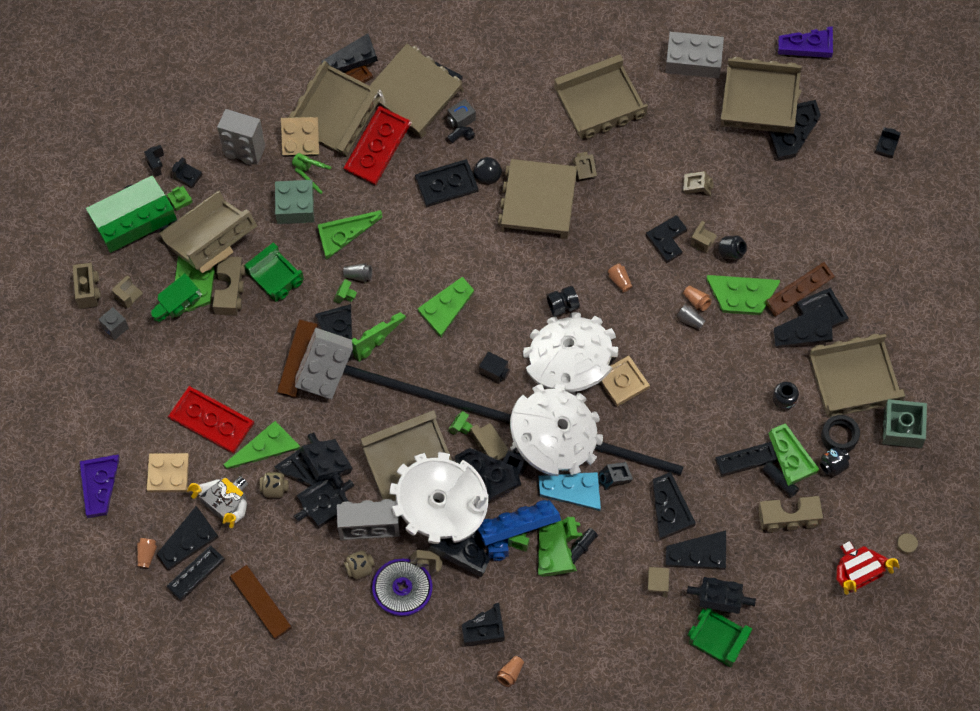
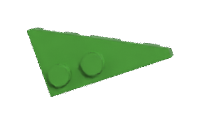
M381 210L319 224L318 230L326 259L333 256L382 218Z
M401 312L391 317V321L388 324L383 321L372 329L365 331L360 340L353 338L352 351L354 358L359 362L363 358H367L371 354L372 349L377 345L380 346L385 341V337L406 316Z
M274 421L224 463V467L226 469L236 468L245 463H254L268 459L271 456H279L284 452L299 450L300 445Z

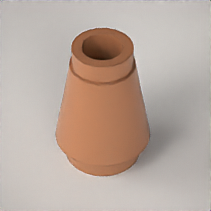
M620 263L607 271L609 273L608 277L623 293L633 287L625 267L621 266Z
M688 286L684 290L683 294L697 310L705 311L711 305L712 300L708 294L692 286Z
M140 538V543H137V567L149 569L157 548L155 540Z
M514 656L498 672L497 680L506 687L514 685L524 661L520 657Z

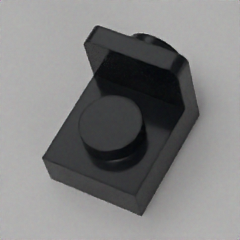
M884 127L875 153L892 159L901 132L893 128Z
M161 145L144 151L146 161L155 177L162 174L161 167H163L160 157L164 156L163 148Z
M183 157L172 167L174 179L192 189L203 175L201 171L188 165Z
M626 462L607 464L598 474L604 490H609L613 485L630 483L633 480Z

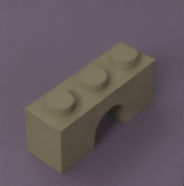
M227 257L225 260L218 262L217 275L219 281H227L231 284L225 290H215L213 309L215 315L238 316V309H242L240 292H244L242 276L246 275V269L242 257Z
M819 496L799 498L797 504L798 511L793 514L786 513L781 508L780 500L760 502L758 510L762 530L776 532L780 528L796 530L801 526H807V528L818 527L823 520Z

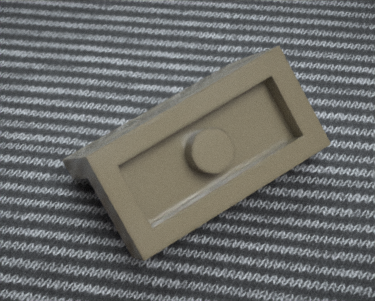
M489 423L482 428H479L478 425L470 428L471 436L482 453L498 460L505 458L508 448L492 424Z

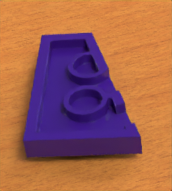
M833 26L827 27L826 30L822 31L815 29L811 30V33L802 34L798 32L779 36L778 54L832 58Z

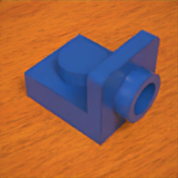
M504 539L489 544V557L495 561H501L505 557H509L508 540Z

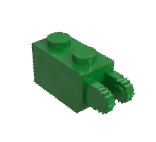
M186 273L158 294L159 304L150 312L154 321L161 323V321L169 316L172 319L175 316L178 317L184 313L186 307L199 301L202 294Z

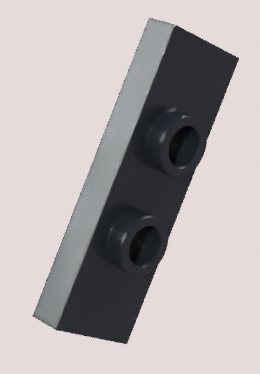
M771 442L715 457L721 477L763 466L769 462L774 463L778 460Z
M210 545L167 585V588L182 601L225 561L224 557Z

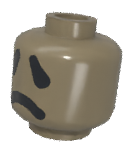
M267 472L264 477L260 478V493H263L266 498H282L284 492L289 490V480H285L283 473Z
M359 551L347 556L344 566L349 578L353 577L355 580H359L372 574V566H375L371 554L367 555L364 551Z

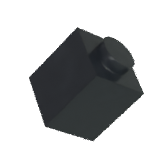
M489 351L479 366L480 375L500 384L502 379L505 380L510 372L508 361Z

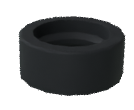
M832 416L826 421L822 429L821 439L828 450L837 447L849 453L858 443L860 429L855 420L849 416ZM834 425L848 427L852 432L850 442L839 444L833 441L829 436L831 427Z

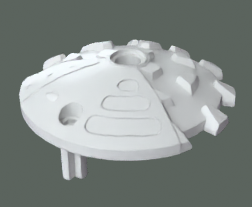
M577 312L571 313L568 318L558 320L557 317H552L548 319L547 326L540 331L535 329L530 334V338L533 339L531 346L524 348V358H530L531 365L526 367L527 372L537 384H542L546 389H554L555 384L565 385V391L576 396V391L590 388L602 381L613 368L608 365L611 357H618V347H612L611 339L616 338L612 328L605 330L601 326L603 322L600 318L596 316L591 320L581 318V314Z
M542 384L533 387L534 394L528 399L522 395L512 410L510 427L514 442L512 443L511 450L520 453L530 465L548 475L559 476V470H569L570 475L580 473V465L585 461L591 465L596 460L597 456L593 454L596 444L601 445L603 441V435L597 434L596 423L600 420L597 412H590L584 404L586 398L581 393H577L574 396L566 392L565 385L555 384L554 389L545 390Z
M438 452V458H426L425 453L414 456L416 463L409 467L402 464L397 470V473L401 475L398 484L391 483L390 494L396 495L397 505L392 506L394 516H402L408 524L406 527L408 533L415 535L419 532L428 536V542L433 544H439L440 539L452 538L453 542L456 543L470 537L482 524L488 508L487 490L478 472L464 460L458 464L449 460L450 454ZM434 499H438L441 503L435 502Z

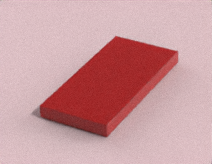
M379 106L344 166V170L377 185L410 127L411 121Z
M191 386L186 389L168 415L170 420L232 454L235 453L254 425L253 420Z

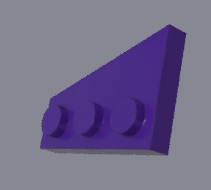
M119 454L80 461L87 518L107 515L120 459Z

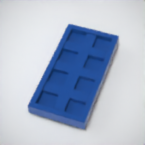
M542 500L530 507H520L512 513H502L494 519H484L477 532L484 544L489 545L561 521V518L550 500Z

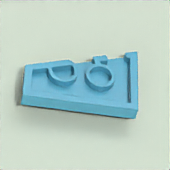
M597 472L578 473L576 475L539 476L540 497L601 511Z

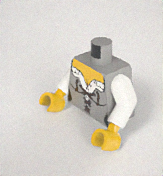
M241 476L233 483L227 478H222L221 480L218 479L200 485L196 483L189 485L187 492H193L191 497L195 499L199 494L201 503L222 519L223 524L229 525V528H233L234 524L245 516L247 499L242 490L248 483Z

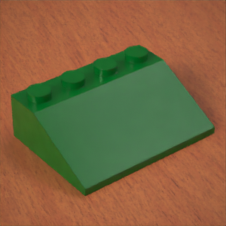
M153 176L86 208L110 253L177 220L172 205Z

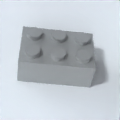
M670 32L665 73L719 78L724 37Z
M225 109L217 126L223 154L229 159L237 158L246 164L251 165L253 163L258 165L266 147L260 119Z
M315 328L296 374L295 387L332 399L353 350L352 340Z
M384 499L381 502L365 500L361 503L343 502L338 504L337 525L340 540L400 537L399 517H395L392 511V506L397 505L396 501Z

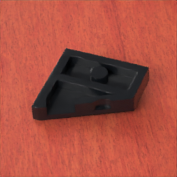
M300 449L274 466L277 472L283 473L309 487L319 481L313 475Z
M495 603L490 610L485 613L481 612L474 619L462 624L464 646L505 641L499 603Z

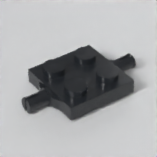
M314 432L310 433L307 437L311 444L301 446L300 452L316 480L332 479L337 488L343 487L345 483L340 476L351 473L353 468L336 439L319 441Z
M332 479L319 480L297 495L303 510L295 514L294 518L299 522L308 516L315 522L318 528L322 527L337 517L338 504L349 502L345 492L354 487L353 482L349 479L343 487L337 488Z
M703 577L700 588L687 587L686 594L698 596L700 600L699 607L739 614L743 604L755 607L756 598L744 596L742 592L743 584L734 581L728 582L716 578Z

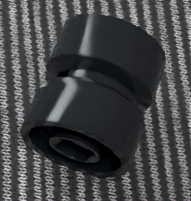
M572 285L562 288L561 292L554 291L546 294L548 306L554 317L565 314V310L571 312L580 308L577 293Z

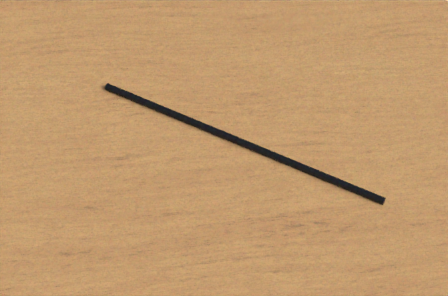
M346 365L343 371L345 375L510 424L511 414L349 365ZM602 442L601 445L596 444L594 449L680 476L684 466L605 442Z

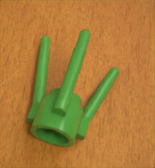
M297 153L292 161V165L296 167L295 172L299 173L305 180H311L303 172L304 170L307 171L311 164L331 169V166L315 161L301 153ZM313 182V188L319 194H322V190Z

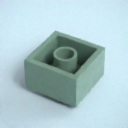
M312 180L275 182V215L277 224L315 222Z
M888 399L884 407L883 444L922 448L926 440L927 403Z

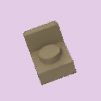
M587 152L578 153L577 157L573 158V162L577 166L578 180L597 176L593 154L588 155Z
M705 171L684 174L683 191L686 194L704 191L707 196L711 195V189L714 186L713 179Z
M416 550L410 555V563L417 564L419 567L429 566L431 577L439 573L442 568L440 556L431 551Z

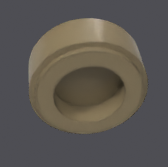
M908 533L901 535L897 541V548L903 554L914 553L918 546L916 537Z

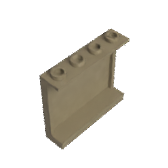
M406 44L370 86L373 87L374 85L383 93L378 106L410 120L411 125L408 129L422 139L426 135L425 129L458 91L463 93L464 90L462 81L458 77L449 75V72L443 66L438 67L431 57L423 56L416 46L411 47L409 44Z
M621 54L554 80V88L580 139L592 138L596 133L608 132L612 127L617 125L624 126L633 119L639 120L647 115L648 105L642 103L623 67Z
M740 57L728 58L720 126L794 134L802 66L796 63L782 64L777 61L762 62L759 59L743 60Z
M324 60L322 65L318 66L315 77L308 83L305 94L299 98L298 106L295 111L291 112L289 118L318 117L319 142L348 156L382 98L383 93L374 85L371 87L329 66Z
M511 159L510 166H506L505 177H508V182H504L503 193H506V196L501 199L503 214H499L498 225H501V232H504L505 228L557 233L561 234L560 239L568 240L577 166Z
M217 191L159 234L170 250L198 270L257 227V224L250 211L246 209L241 212L225 201L221 192Z
M873 334L863 339L853 338L848 342L837 341L831 345H817L811 349L809 358L827 418L885 407L888 399L904 400L903 389L899 390L884 342L886 334Z
M434 410L359 439L383 500L391 499L396 501V495L390 494L391 483L398 484L401 475L397 473V470L402 464H405L407 467L416 463L414 456L425 453L426 458H438V452L449 454L436 421L437 416Z

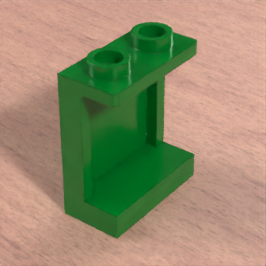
M274 242L245 264L246 273L275 302L286 298L289 291L293 288H298L304 280L303 272L297 270L279 252L278 246Z
M707 608V610L702 609L697 618L700 622L697 627L693 625L688 633V637H690L688 644L732 668L751 635L752 628L747 625L743 628L710 608Z

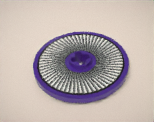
M395 559L387 562L376 572L372 583V592L376 603L385 612L395 616H409L421 611L429 602L433 588L432 579L428 571L424 567L410 563V559ZM405 583L407 589L400 591L399 586Z

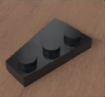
M368 33L324 59L329 66L341 72L378 61Z
M830 303L775 327V347L783 348L834 342Z
M351 304L315 314V319L321 330L352 340ZM353 351L351 352L348 360L353 358Z
M669 472L654 478L653 491L659 540L695 526L696 522L672 473Z
M195 506L158 551L157 555L169 571L219 537L199 508Z
M726 530L666 546L665 567L726 570Z

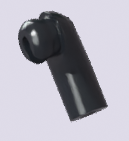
M460 126L447 137L454 143L460 137L472 140L475 137V133L470 127Z

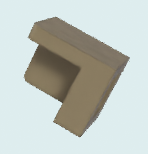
M701 221L691 238L690 245L707 253L717 235L704 229L705 222Z
M128 275L111 290L114 298L127 309L143 295L142 291L133 285Z
M649 567L648 591L663 592V597H667L669 568Z

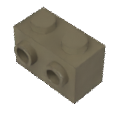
M92 263L73 265L75 300L79 309L97 307L98 299H101L100 289L96 286V282H99L98 271L94 270Z

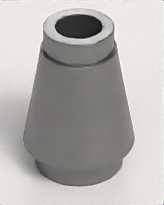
M367 263L345 266L343 270L344 278L363 282L371 280L372 266L367 265Z
M686 304L677 314V317L680 319L679 321L698 330L706 321L691 306Z

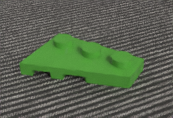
M461 277L420 306L418 312L436 333L442 337L446 329L454 321V318L473 295L474 289Z
M786 423L771 429L768 434L788 486L808 478L819 471V468Z
M562 520L539 528L538 575L542 577L577 571L571 559L572 553L566 542L567 536Z

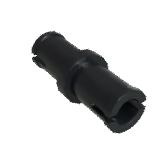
M769 462L763 468V472L774 481V484L777 487L780 486L790 497H793L799 491L795 484L788 486L784 474L772 462Z
M588 528L585 534L574 542V546L571 549L573 564L583 553L586 554L588 552V547L598 537V534L593 529Z

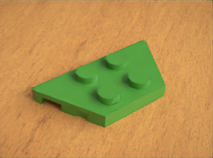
M178 256L175 280L186 273L202 294L199 301L193 305L190 304L185 308L184 312H190L197 307L211 304L215 268L212 267L210 270L201 273Z
M707 275V282L710 284L723 313L761 315L766 307L765 301L774 294L780 284V280Z

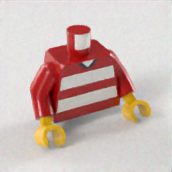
M847 542L840 547L845 556L840 559L837 566L836 580L844 589L845 595H848L849 591L850 593L857 592L856 590L883 577L886 569H888L890 574H893V567L899 569L900 566L895 558L888 559L871 549L869 550L866 546L855 550L852 543Z

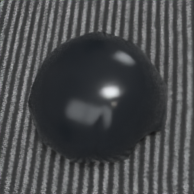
M484 157L474 166L473 175L480 183L494 184L501 177L502 168L499 162L492 157Z

